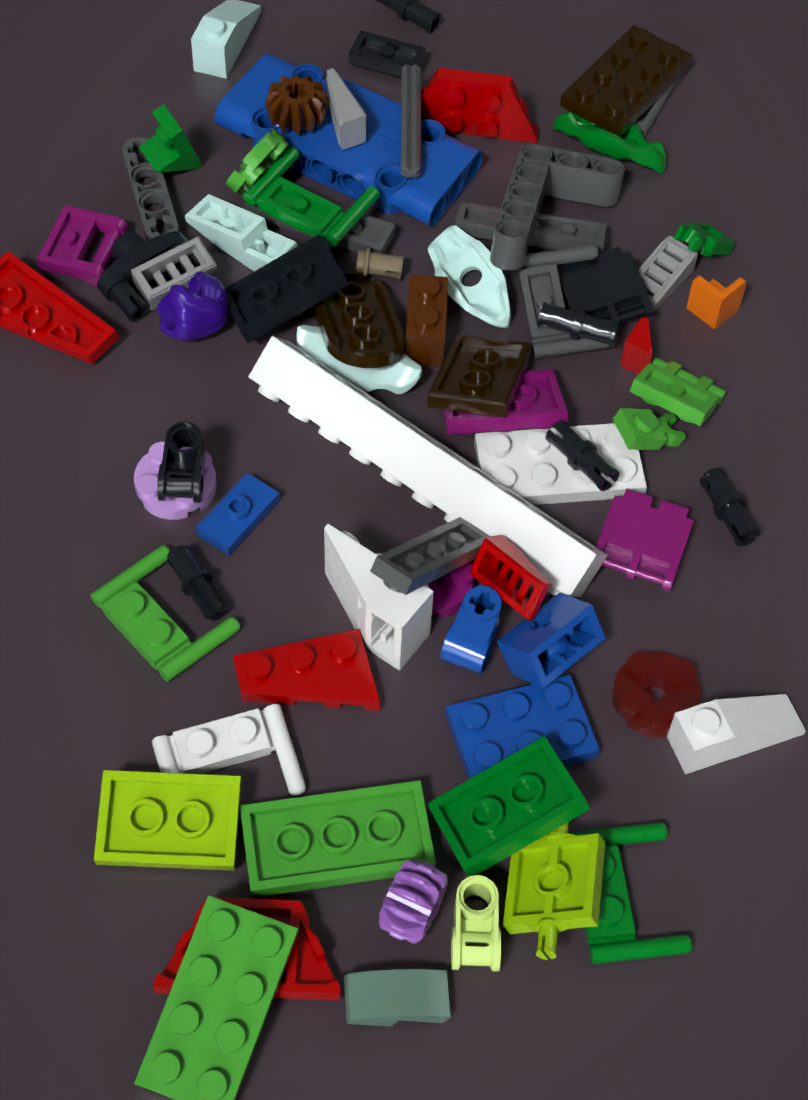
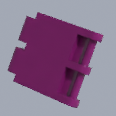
M626 488L623 497L614 496L596 544V548L608 555L602 566L626 573L625 578L634 580L636 576L663 585L662 590L670 592L694 520L687 518L689 508L661 500L660 506L657 509L651 507L654 499L653 496Z

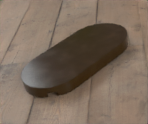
M342 271L349 285L339 290L334 296L313 305L328 352L338 361L360 368H379L395 363L403 355L405 333L387 287L378 279H375V283L366 280L367 276H363L361 272Z

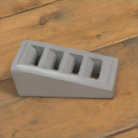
M333 68L326 70V94L340 148L345 150L365 143V112L337 71Z
M199 236L131 269L133 283L142 299L149 304V310L153 311L157 309L161 299L170 293L173 285H184L188 289V282L197 271L211 274L217 270V265ZM193 253L200 266L194 268L187 256ZM180 262L186 273L181 275L175 264ZM166 270L172 278L168 282H166L162 275ZM153 279L158 285V287L152 289L150 284L148 283Z
M667 236L638 270L645 289L654 294L653 297L648 295L654 311L694 272L697 252L689 250L688 246L675 240L672 236ZM662 266L663 268H665V269H667L668 271H670L672 274H670L669 272L665 271L664 269H662V268H660V267ZM650 277H652L653 279H655L656 281L660 282V283L663 284V285L661 286V285L658 284L657 282H655V281H653L652 279H650Z

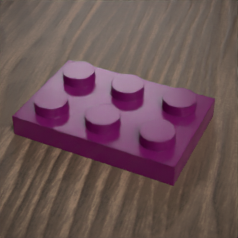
M553 369L525 371L506 418L441 409L447 435H470L476 432L489 431L510 432L515 429L528 428L550 429L554 423L560 420L567 423L568 411Z

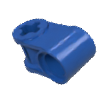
M481 585L473 587L466 593L455 621L450 626L440 654L441 661L479 674L483 673L500 623L499 614L502 601L496 590Z

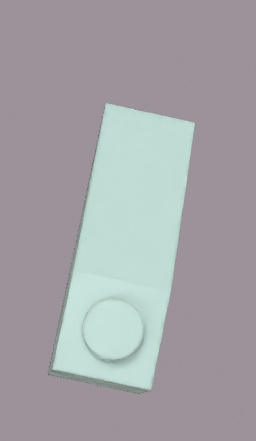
M226 0L205 14L191 38L194 71L227 79L262 11L261 5L240 0Z

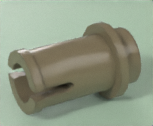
M367 247L366 251H358L356 271L363 273V276L369 274L400 280L404 256L370 252V248Z

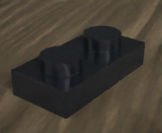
M360 30L349 51V64L401 77L402 68L406 64L410 66L416 64L421 68L426 57V47Z

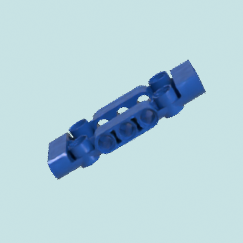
M265 53L219 102L214 114L215 124L243 138L252 137L253 147L268 132L275 129L285 138V141L289 144L288 147L293 146L299 151V158L289 169L353 199H358L369 186H374L380 192L379 198L374 203L379 211L386 214H395L401 211L403 214L430 227L438 223L473 180L483 160V152L445 134V128L441 123L435 120L421 121V175L416 179L412 177L404 178L401 175V104L343 78L341 79L366 114L365 143L345 150L340 148L329 105L323 125L315 126L312 133L306 130H301L298 136L294 130L283 133L280 126H272L268 111H266L265 99H267L270 84L279 83L281 76L293 78L296 73L299 78H305L311 75L313 82H322V87L326 93V79L323 78V72L316 65L302 64L297 66L271 53Z

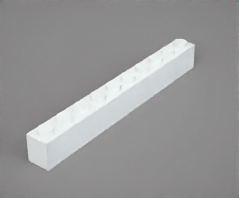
M272 336L248 376L260 385L258 388L259 393L275 402H279L281 399L290 405L288 412L305 423L312 420L319 425L318 433L333 443L339 444L342 441L351 447L349 454L366 465H370L373 462L383 469L380 475L384 479L398 487L405 484L414 491L412 497L417 502L430 509L437 506L446 512L444 519L447 522L461 517L489 536L503 535L551 583L547 591L554 596L562 593L570 597H581L608 556L290 341Z

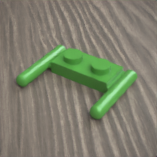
M161 545L92 592L90 596L96 606L103 610L106 617L155 670H158L166 682H169L240 630V623L236 618L228 617L198 640L191 643L189 637L138 583V581L167 562V555L171 550L169 547Z

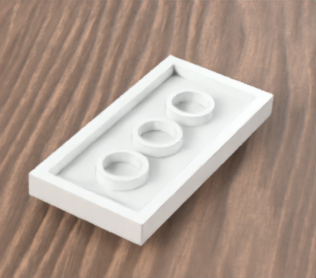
M615 423L569 426L581 439L592 442L597 447V453L619 471V478L616 482L602 473V476L613 485L606 491H600L582 471H575L567 464L568 458L545 439L549 429L475 433L474 446L478 468L532 505L614 499L615 495L623 497L626 488L646 493L647 486L639 450H628ZM550 428L552 432L563 438L555 428Z

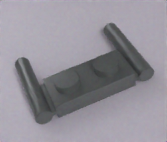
M591 244L527 254L523 266L517 269L534 359L616 346L618 342L617 335L613 346H609L608 344L583 337L575 340L570 338L568 333L544 326H537L543 302L565 308L556 265L594 260L599 255V249L596 245Z

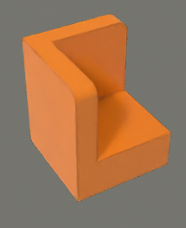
M697 276L692 281L686 308L715 330L740 309L747 281L740 277L725 288L715 279L708 282L703 277Z

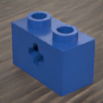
M558 593L538 609L534 620L528 621L524 619L497 640V643L511 675L538 687L545 688L606 638L592 604Z

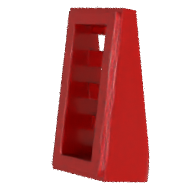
M503 535L484 538L469 572L483 585L496 590L503 601L528 621L534 620L551 584L524 554ZM502 561L504 564L501 570H499L498 567ZM512 569V570H513L512 576H511L510 580H508V579H507V576H508L510 570ZM520 577H522L524 580L518 591L516 586ZM532 585L534 586V589L529 600L527 601L525 596L530 586Z

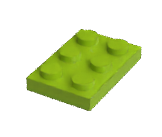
M103 770L94 852L95 864L235 871L242 784L241 776Z

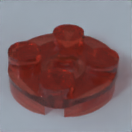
M660 652L633 653L628 657L627 662L619 669L615 677L612 689L613 706L617 714L618 710L620 711L621 715L627 720V725L632 730L650 737H667L674 714L700 704L701 688L695 676L696 670L689 661L680 660L669 654ZM658 687L667 696H662L660 702L652 700V694L645 692V690Z

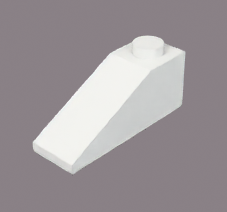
M787 694L715 699L676 712L667 738L684 773L688 774L804 735L806 730Z

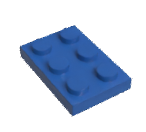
M571 675L556 678L545 688L531 684L449 705L445 709V716L467 779L474 777L543 736L546 737L565 767L596 759L600 752Z

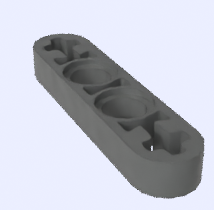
M133 137L124 142L122 154L145 239L147 241L160 236L157 232V226L162 224L165 234L174 231L179 232L178 222L163 173L156 172L140 150V145L147 141L148 138ZM136 154H142L145 163L138 164ZM143 177L156 179L154 183L149 185L138 183V180ZM151 203H160L164 206L161 210L153 212L145 209Z

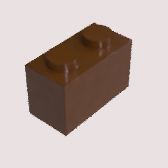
M410 275L405 354L422 366L441 367L444 361L448 277Z

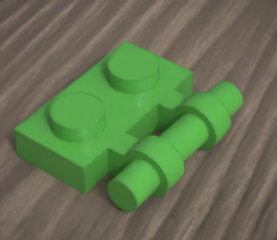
M656 357L652 364L649 363L636 376L630 392L641 397L643 401L650 405L666 409L676 414L681 420L701 427L715 410L716 405L722 403L727 391L714 385V380L704 375L699 378L682 370L683 365L675 361L668 363Z

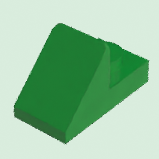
M163 104L154 110L152 114L159 126L154 128L156 135L140 145V150L153 169L158 173L193 170L201 167L200 159L166 106Z

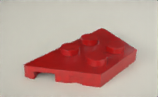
M439 67L431 77L430 84L421 90V121H438L444 126L445 132L537 143L539 133L537 125H532L528 117L529 109L524 99L518 95V88L512 76Z
M215 897L299 929L274 998L340 1001V986L338 981L334 979L325 959L324 950L311 928L309 917L301 901ZM206 899L195 914L193 925L183 933L174 947L175 953L162 974L158 973L153 983L155 994L170 993Z

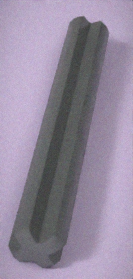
M416 64L413 66L404 65L401 75V175L406 179L409 177L416 179L421 175V68Z

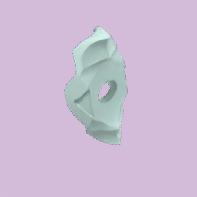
M455 225L449 226L428 246V252L435 269V276L448 277V295L467 312L492 326L502 329L509 328L512 320L511 308L502 270L492 265L490 262V251L479 240L474 239ZM478 270L482 273V278L478 284L471 287L462 284L463 276L467 272Z
M300 325L297 328V347L366 393L376 389H385L395 394H403L411 389L423 374L421 366L404 353L398 361L384 367L360 368L347 365L335 359L328 352L320 327Z

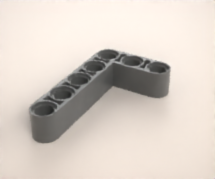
M537 144L523 146L519 151L494 225L490 253L492 265L499 269L510 271L517 270L523 266L544 196L602 207L616 205L619 201L625 170L624 165L618 160Z

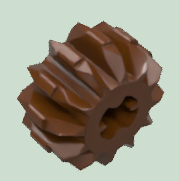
M295 73L293 78L281 76L279 83L270 84L265 104L272 126H280L283 133L294 130L298 136L301 130L312 133L315 126L323 125L326 110L328 109V98L322 87V82H313L311 75L299 78Z

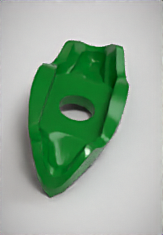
M571 111L561 114L554 121L553 130L561 131L568 137L580 139L587 148L611 156L614 159L631 160L643 168L656 170L661 175L665 171L667 156L664 145L660 142L651 143L647 141L640 127L635 122L619 137Z

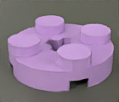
M157 442L149 448V453L142 457L134 472L135 491L137 497L143 502L144 508L152 515L168 520L187 518L188 512L195 511L199 507L200 511L205 509L213 500L217 488L216 472L211 455L205 451L204 490L201 503H194L193 499L173 497H168L166 501H159L157 495L158 472L160 464H162L165 442ZM183 447L181 450L190 449L191 447Z

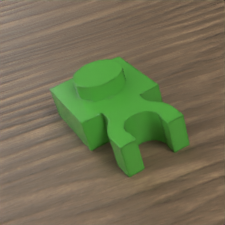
M620 408L612 418L628 450H660L663 445L679 447L686 438L684 431H675L671 428L677 421L675 414L666 413L662 417H656L651 409Z

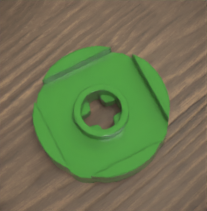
M275 129L268 132L242 160L241 170L239 172L234 170L225 185L235 194L239 193L243 197L246 191L289 146L285 138Z

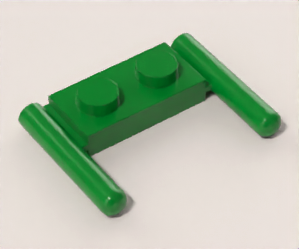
M290 146L246 191L243 198L247 204L251 206L258 205L259 210L312 237L320 234L328 245L336 247L380 196V192L376 187L369 186L345 213L342 212V207L281 177L300 155L297 148Z
M658 822L568 832L576 836L599 833L605 842L598 927L584 928L587 945H589L591 964L688 954L692 951L693 942L688 935L635 939L636 931L617 845L665 840L668 836V828L664 823Z

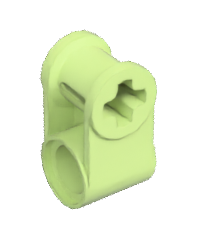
M469 876L462 880L456 893L454 926L452 927L451 970H459L461 966H490L491 971L499 972L501 962V930L499 928L498 890L493 881L485 876ZM470 896H479L487 902L488 907L478 911L472 910L467 907L464 900Z

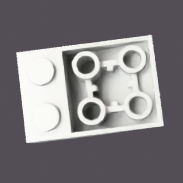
M327 524L324 527L325 574L354 628L360 630L364 647L400 671L430 636L434 591L427 584L407 595L389 589L381 578L370 572L376 557L381 555V553H373L362 546L351 533L339 531L330 524Z

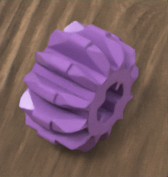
M411 859L403 863L383 900V906L379 912L380 928L389 932L390 936L400 941L406 940L413 944L425 938L447 890V875L425 861L422 863Z

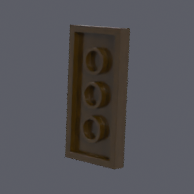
M633 25L562 93L560 106L621 137L690 66L693 54L655 36L646 29Z

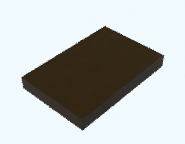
M456 334L428 392L427 407L506 418L532 356V344Z

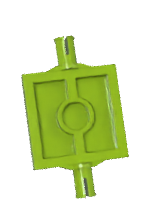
M569 822L512 854L510 859L503 927L509 934L539 933L536 956L544 960H548V956L551 960L556 958L559 932L567 929L598 927L605 842L599 833L578 836L569 834Z

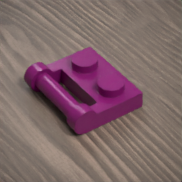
M64 205L37 258L38 268L82 279L86 284L97 287L98 280L112 257L111 247L121 235L128 232L129 226L126 221L119 217ZM96 232L105 233L92 263L83 261Z

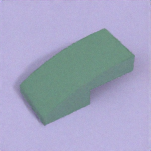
M393 969L348 973L344 976L347 1024L391 1027L398 1021L444 1023L451 1018L447 970Z

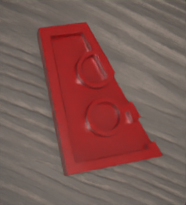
M359 629L233 655V665L242 701L295 705L298 701L324 703V707L341 708V704L365 706L364 710L380 711L379 696Z

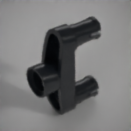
M135 231L124 233L111 247V255L116 261L102 273L97 283V289L108 301H114L130 322L138 321L135 312L140 318H143L150 307L133 289L135 285L132 280L131 269L188 240L182 233L177 231L169 232L144 241ZM193 253L187 256L194 268L200 266ZM180 262L175 264L183 274L186 273Z

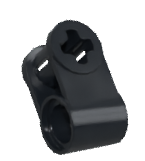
M187 421L178 422L167 430L162 464H160L158 472L157 495L159 501H166L168 497L190 498L193 499L194 503L202 502L206 460L202 431L194 423ZM183 447H191L190 449L181 450Z

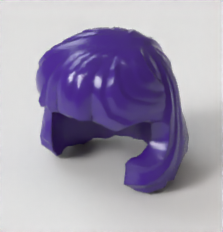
M197 271L188 282V290L184 285H173L170 293L162 298L157 305V312L160 315V330L167 336L182 341L200 339L219 331L226 322L228 315V298L223 284L214 275Z

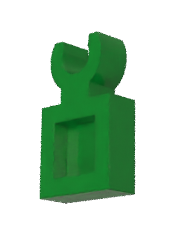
M689 222L688 225L681 224L674 236L675 240L687 242L689 250L710 258L713 255H729L736 244L735 241L709 223Z

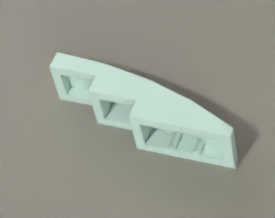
M210 194L204 197L185 215L187 223L220 249L253 271L258 270L297 247L296 241L268 230L264 217Z

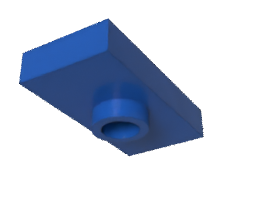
M246 473L196 526V535L230 556L280 501V493L249 473Z

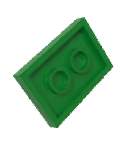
M545 736L427 803L467 877L478 875L590 810L585 797Z

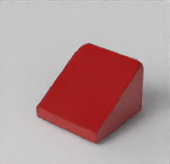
M646 317L639 319L626 339L620 363L622 368L639 374L651 362L652 358L649 320Z

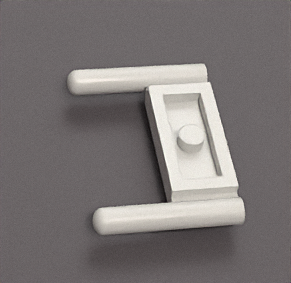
M279 704L269 705L261 711L258 708L173 732L171 736L161 735L152 740L160 773L204 774L271 755V751L276 750L289 793L293 796H299L306 790L305 781Z

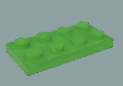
M421 780L240 805L251 898L394 878L396 873L399 872L401 865L411 859L422 863L425 861L436 867Z
M208 895L134 1084L174 1100H236L299 929Z

